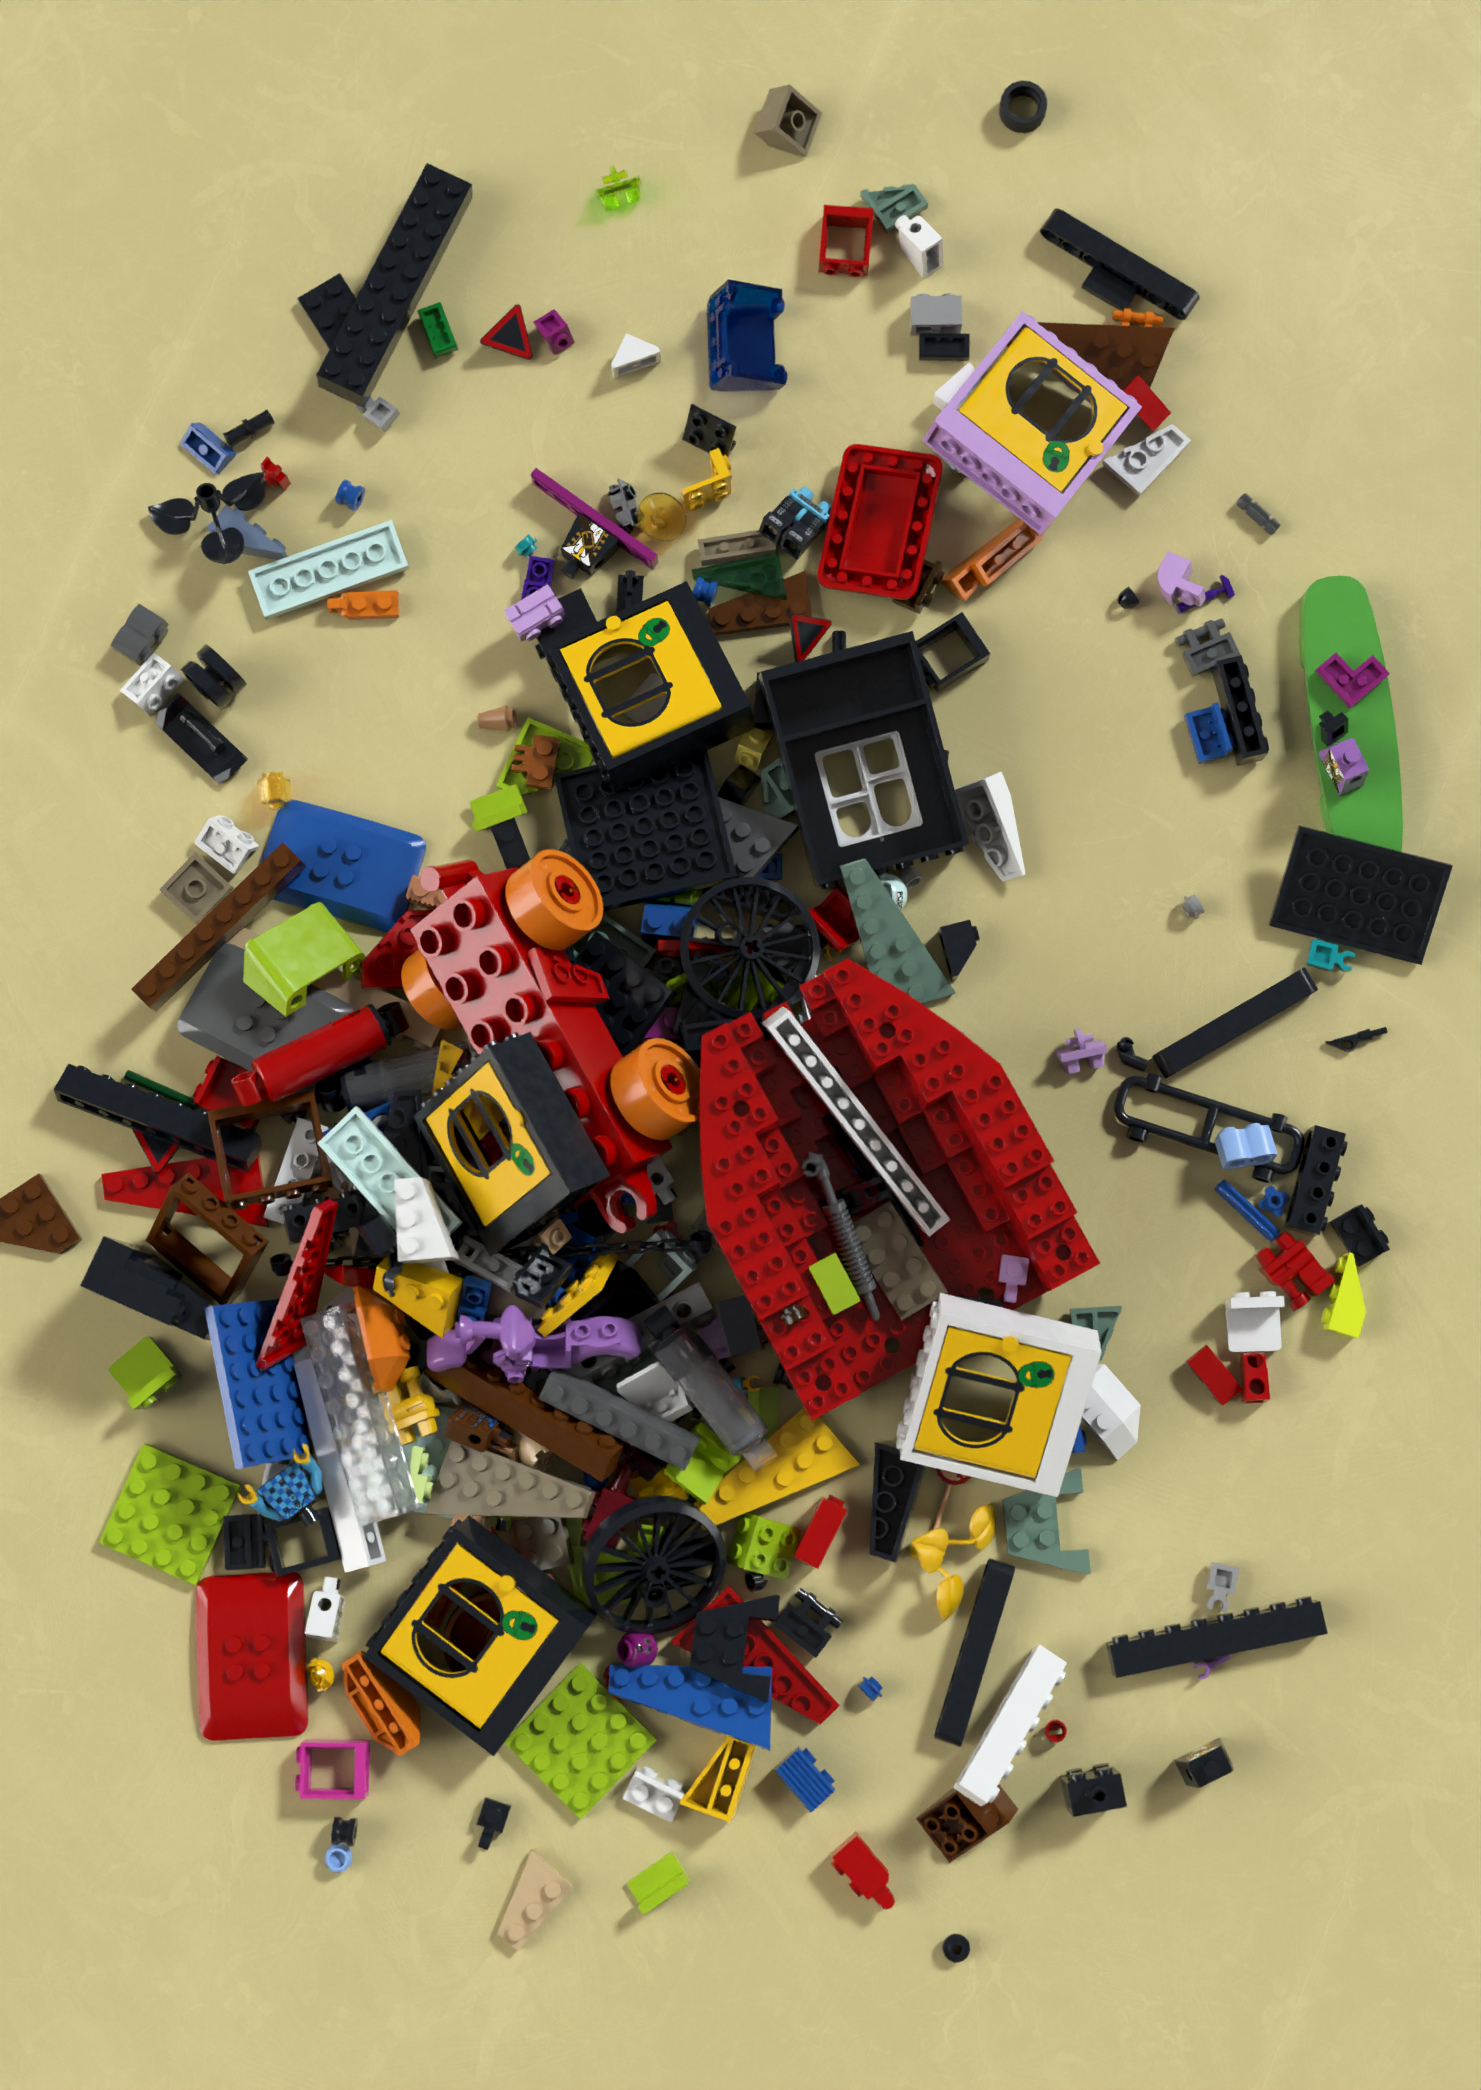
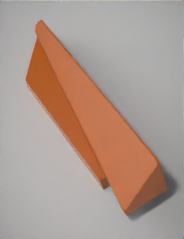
M1018 518L944 575L941 584L959 599L965 601L980 583L986 586L993 582L1040 542L1042 536Z

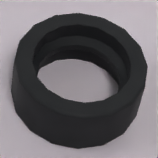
M1021 80L1009 85L1004 90L1000 100L999 115L1002 123L1008 129L1017 133L1034 131L1045 118L1047 109L1045 92L1039 85L1031 81ZM1017 96H1027L1037 103V112L1032 117L1019 118L1009 110L1010 100Z

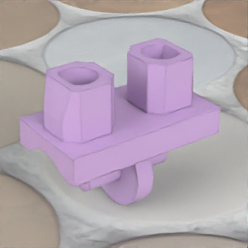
M1075 1029L1074 1037L1066 1039L1067 1048L1057 1049L1056 1056L1062 1062L1067 1074L1079 1072L1078 1059L1087 1057L1089 1067L1095 1069L1104 1066V1053H1108L1106 1044L1103 1045L1101 1040L1091 1042L1093 1041L1092 1034L1082 1035L1080 1029Z

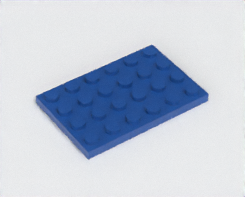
M280 1299L215 1305L204 1308L235 1470L294 1459L293 1449H295L297 1454L305 1453L302 1444L308 1446L309 1453L312 1455L311 1441L308 1435L306 1415L294 1367L293 1353L265 1370L255 1366Z

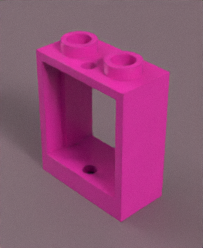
M305 1739L301 1742V1747H297L296 1762L300 1763V1774L296 1775L295 1789L300 1791V1799H365L369 1795L370 1740ZM312 1749H355L354 1788H311Z

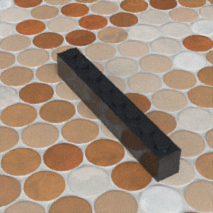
M68 1064L54 1088L58 1102L217 1161L208 1113L202 1110L194 1111L188 1109L178 1101L170 1102L164 1100L154 1092L146 1093L140 1091L132 1084L125 1083L124 1085L116 1082L108 1075L102 1074L100 1076L92 1073L88 1068L81 1065L76 1067ZM235 1125L220 1127L227 1165L249 1173L262 1149L260 1135L250 1128L242 1129Z
M1311 1596L1295 1599L1296 1604L1286 1605L1285 1602L1269 1604L1270 1609L1260 1611L1259 1607L1244 1609L1243 1615L1233 1616V1613L1230 1612L1217 1615V1620L1207 1622L1206 1618L1191 1620L1190 1626L1181 1627L1180 1623L1164 1626L1165 1631L1155 1633L1154 1629L1142 1630L1138 1632L1139 1636L1128 1638V1634L1112 1637V1642L1106 1643L1112 1674L1119 1678L1328 1634L1321 1602L1312 1600Z

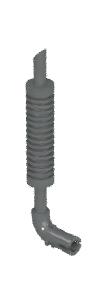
M809 1152V1156L803 1160L802 1170L805 1169L803 1173L809 1177L814 1176L815 1180L819 1181L827 1202L821 1208L824 1216H826V1221H828L827 1224L830 1226L829 1229L839 1251L840 1258L843 1260L842 1264L845 1265L844 1269L847 1270L846 1273L849 1275L848 1277L858 1295H862L870 1319L875 1322L879 1319L880 1313L871 1291L877 1286L872 1278V1273H870L871 1270L863 1249H861L862 1246L859 1244L860 1241L857 1239L858 1236L855 1234L856 1230L853 1229L854 1225L851 1224L852 1220L849 1219L850 1214H847V1206L844 1199H836L828 1177L830 1172L823 1156Z

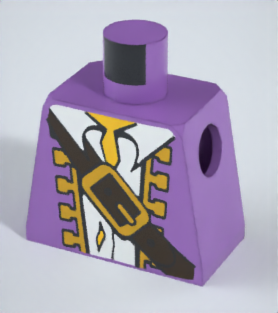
M1353 737L1318 752L1339 796L1364 785L1369 769Z

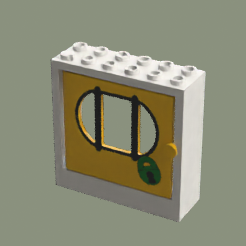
M940 1293L938 1301H933L929 1315L931 1317L930 1326L926 1325L923 1334L924 1347L923 1350L920 1349L916 1360V1365H918L917 1372L912 1374L910 1381V1398L906 1397L903 1406L904 1418L903 1421H899L896 1437L898 1439L896 1448L900 1449V1460L1058 1497L1101 1356L1098 1331ZM992 1356L1005 1362L1013 1370L1017 1380L957 1367V1365L970 1357ZM953 1376L1015 1391L1007 1420L1002 1422L944 1408L943 1405L951 1378ZM941 1419L956 1420L1001 1431V1433L987 1441L968 1442L952 1435L946 1429Z

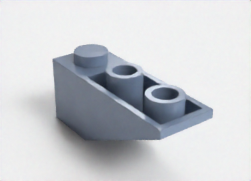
M226 505L217 515L222 531L226 528L234 527L241 532L244 538L242 554L275 560L288 557L285 552L286 547L276 538L270 540L265 536L267 532L255 523L252 526L247 522L246 515L239 509L235 508L232 510ZM214 520L207 527L209 533L217 532Z

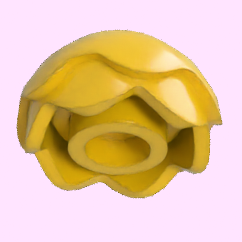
M321 1658L310 1660L306 1667V1670L310 1673V1683L317 1687V1691L328 1690L335 1679L332 1666L327 1660Z

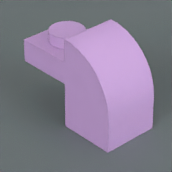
M1168 551L1158 570V581L1163 598L1172 606H1174L1179 598L1187 605L1195 604L1201 607L1206 599L1204 587L1188 581L1193 572L1191 561Z
M717 1315V1318L710 1325L699 1328L702 1344L710 1354L707 1362L730 1357L720 1317Z

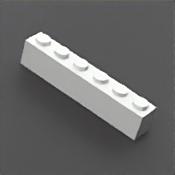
M1041 1645L1032 1649L953 1786L954 1789L979 1806L985 1805L988 1802L992 1803L1000 1791L997 1785L1001 1778L1006 1779L1013 1768L1010 1762L1015 1754L1019 1756L1027 1743L1024 1738L1028 1731L1033 1732L1039 1723L1040 1718L1037 1717L1041 1708L1045 1709L1052 1700L1053 1695L1050 1694L1054 1685L1059 1686L1064 1679L1066 1672L1063 1669L1067 1662Z

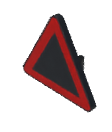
M519 304L514 305L480 339V344L531 360L533 354L521 306Z
M790 613L789 622L795 662L807 658L832 625L831 620Z
M133 1130L154 1173L160 1174L180 1147Z

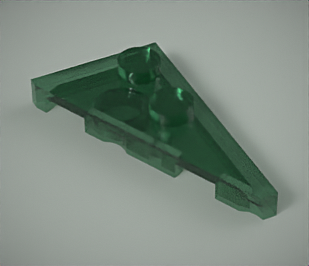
M779 553L692 569L694 581H697L698 577H702L709 583L713 581L718 582V586L787 600Z

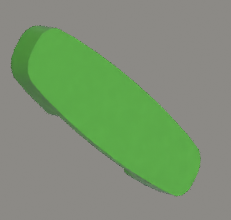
M1350 576L1324 577L1311 584L1300 601L1299 644L1300 663L1305 670L1306 695L1315 762L1322 792L1319 804L1325 829L1329 833L1402 851L1403 813L1400 763L1388 677L1349 709L1315 672L1320 665L1336 652L1353 671L1372 655L1386 669L1374 614L1366 589L1358 580ZM1327 710L1334 717L1342 712L1348 718V733L1328 747L1353 737L1369 769L1363 786L1339 796L1318 754L1319 751L1328 748L1321 740V727L1319 725L1322 721L1319 716Z

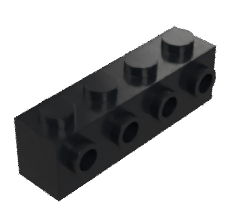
M1242 655L1218 660L1211 670L1221 707L1226 713L1228 733L1231 732L1234 739V747L1232 748L1237 766L1262 761L1268 754L1269 744L1261 728L1262 718L1255 706L1254 690L1250 688L1248 667L1244 664Z
M1317 1125L1310 1127L1284 1228L1313 1237L1325 1231L1328 1217L1325 1216L1327 1206L1330 1207L1332 1205L1335 1194L1331 1191L1333 1182L1338 1181L1341 1167L1338 1166L1340 1156L1343 1157L1347 1149L1348 1142L1344 1141L1345 1133Z
M348 1191L339 1194V1199L332 1200L338 1203L332 1235L348 1232L349 1228H355L361 1224L367 1198L362 1193L355 1195V1191ZM329 1197L314 1199V1204L303 1206L302 1202L287 1206V1210L282 1213V1218L289 1245L302 1241L313 1208L328 1200Z

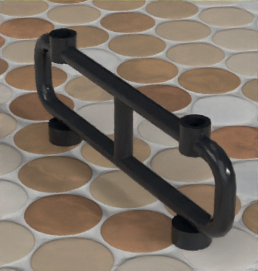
M1148 1073L1146 1078L1140 1076L1128 1077L1118 1088L1113 1110L1119 1122L1129 1126L1126 1138L1146 1143L1148 1135L1151 1133L1218 1155L1216 1145L1210 1142L1219 1112L1251 1123L1268 1125L1271 1131L1288 1134L1294 1139L1289 1162L1286 1164L1270 1162L1255 1165L1252 1173L1253 1179L1264 1183H1272L1274 1174L1286 1175L1292 1173L1300 1163L1304 1150V1136L1297 1127L1287 1123L1288 1117L1285 1115L1273 1113L1272 1117L1269 1118L1161 1083L1163 1077L1153 1073ZM1138 1086L1152 1093H1160L1207 1108L1208 1111L1200 1138L1127 1115L1124 1111V1105L1130 1088Z

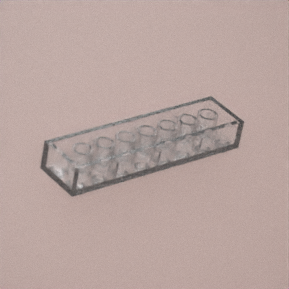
M355 1302L338 1305L301 1318L300 1322L359 1527L420 1508L386 1392L376 1391L374 1386V1378L371 1375Z

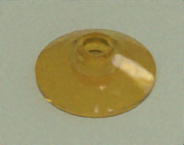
M650 494L642 500L637 510V519L641 529L654 540L664 542L674 540L685 529L687 522L685 509L675 497L669 494ZM656 518H661L663 524L659 523Z

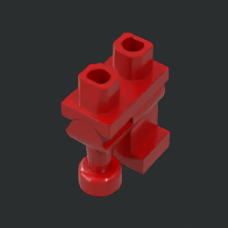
M1287 1231L1274 1239V1242L1282 1250L1278 1255L1275 1256L1267 1246L1255 1254L1261 1266L1259 1269L1260 1273L1266 1277L1271 1285L1279 1286L1291 1298L1288 1304L1294 1311L1300 1309L1311 1299L1305 1291L1299 1293L1292 1282L1295 1277H1297L1311 1296L1319 1295L1336 1281L1318 1263L1313 1254L1305 1247L1302 1240L1296 1241Z

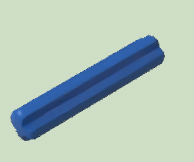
M1222 1180L1215 1187V1191L1268 1241H1273L1279 1235L1280 1230L1226 1180Z

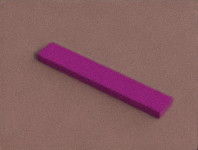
M538 468L533 470L531 479L534 486L576 516L579 513L616 537L622 549L650 569L656 567L658 564V554Z

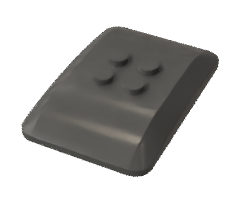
M228 943L224 944L211 959L178 1019L177 1029L185 1038L250 1071L253 1070V1059L355 1010L349 1003L310 984L307 986L306 1005L285 1017L243 982L245 950ZM298 996L292 1000L290 1005L296 1002ZM318 1082L306 1088H303L295 1093L313 1090L315 1094L317 1092L316 1084Z

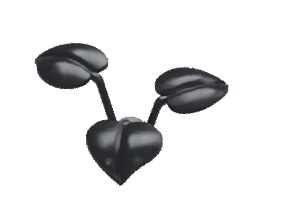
M258 472L237 478L224 487L222 494L213 484L203 483L196 490L195 506L187 499L174 498L158 505L148 506L150 516L160 530L167 534L178 535L190 529V521L196 520L200 506L203 511L212 514L217 532L207 534L201 542L204 556L213 562L221 564L232 563L241 556L244 550V538L241 532L234 527H229L222 531L216 511L220 507V500L227 506L235 505L240 511H249L259 507L265 498L263 472Z

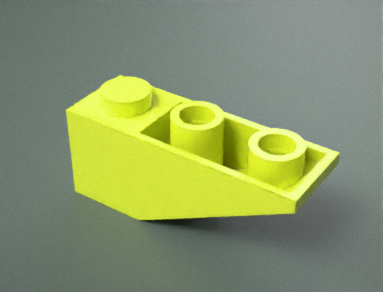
M1349 1252L1343 1254V1257L1338 1258L1335 1272H1338L1336 1283H1332L1329 1288L1328 1297L1331 1298L1329 1308L1325 1307L1322 1313L1321 1322L1324 1323L1322 1330L1357 1339L1361 1333L1366 1310L1354 1254Z

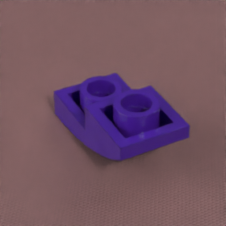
M529 556L521 600L547 584L551 588L556 560Z

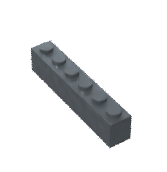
M562 1368L553 1369L538 1398L684 1471L701 1439L700 1436Z

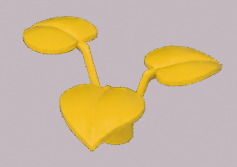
M992 1503L982 1505L974 1512L970 1522V1535L972 1537L969 1539L948 1540L946 1530L936 1528L921 1537L914 1538L911 1543L910 1555L920 1560L923 1570L930 1574L938 1571L945 1578L939 1584L937 1590V1606L943 1621L949 1619L956 1611L964 1593L961 1577L956 1574L950 1576L947 1571L940 1567L945 1555V1549L947 1545H968L975 1543V1547L978 1550L986 1548L993 1539L996 1530V1514Z

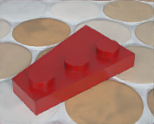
M536 947L528 952L545 1001L603 1003L609 999L601 974L577 964L569 966L562 963V958L555 955L547 957L543 955L542 950Z

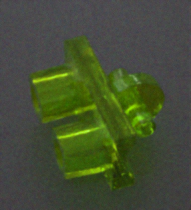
M611 166L609 167L610 175L602 177L604 185L613 182V185L597 189L595 192L597 200H601L605 211L608 212L619 208L616 194L624 192L628 205L639 202L641 200L639 189L641 181L638 176L619 182V180L627 178L626 170L616 172L615 167Z

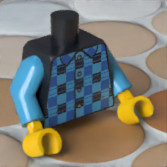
M302 1444L304 1454H297L295 1449H293L295 1461L256 1490L258 1494H255L251 1485H245L250 1494L243 1497L237 1493L240 1501L243 1504H249L261 1515L278 1522L284 1520L291 1522L298 1516L306 1528L317 1522L320 1517L312 1508V1505L321 1499L319 1493L322 1490V1472L313 1457L310 1456L308 1446Z

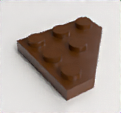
M38 1173L0 1198V1242L61 1254L82 1240V1237L42 1174Z

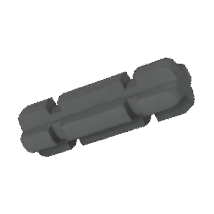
M1247 493L1241 495L1236 505L1242 510L1245 509L1247 511L1246 514L1260 527L1263 525L1265 527L1264 530L1269 535L1274 534L1279 529L1280 523L1275 518L1271 519L1270 514L1257 502L1253 503V498Z

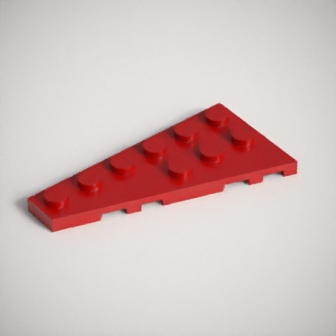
M260 1155L257 1156L249 1173L227 1165L233 1195L264 1189ZM207 1157L168 1163L160 1174H155L151 1166L101 1174L104 1200L161 1209L171 1186L189 1172L225 1203L217 1161ZM181 1201L175 1211L198 1216ZM258 1202L249 1204L247 1208L242 1210H233L248 1224L269 1228L268 1219L264 1218L266 1205H260Z
M728 1585L704 1610L744 1601ZM696 1617L670 1641L690 1653L692 1651ZM749 1620L744 1667H772L771 1698L821 1725L840 1704L762 1620Z

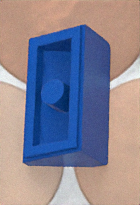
M200 422L191 423L180 442V445L216 475H219L237 454Z

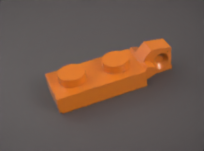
M398 590L342 593L341 598L327 599V609L329 613H341L342 617H346L349 620L398 618L399 593Z

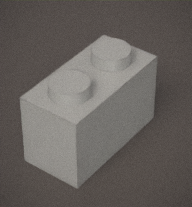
M945 293L941 296H930L929 294L911 296L910 335H919V333H961L962 296H955L952 293Z

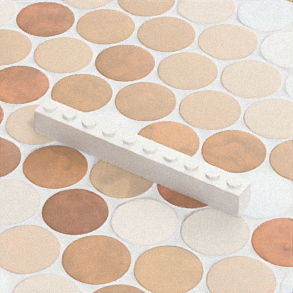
M781 1007L766 1019L762 1025L872 1167L884 1178L883 1181L920 1229L930 1237L950 1220L791 1012L785 1007Z

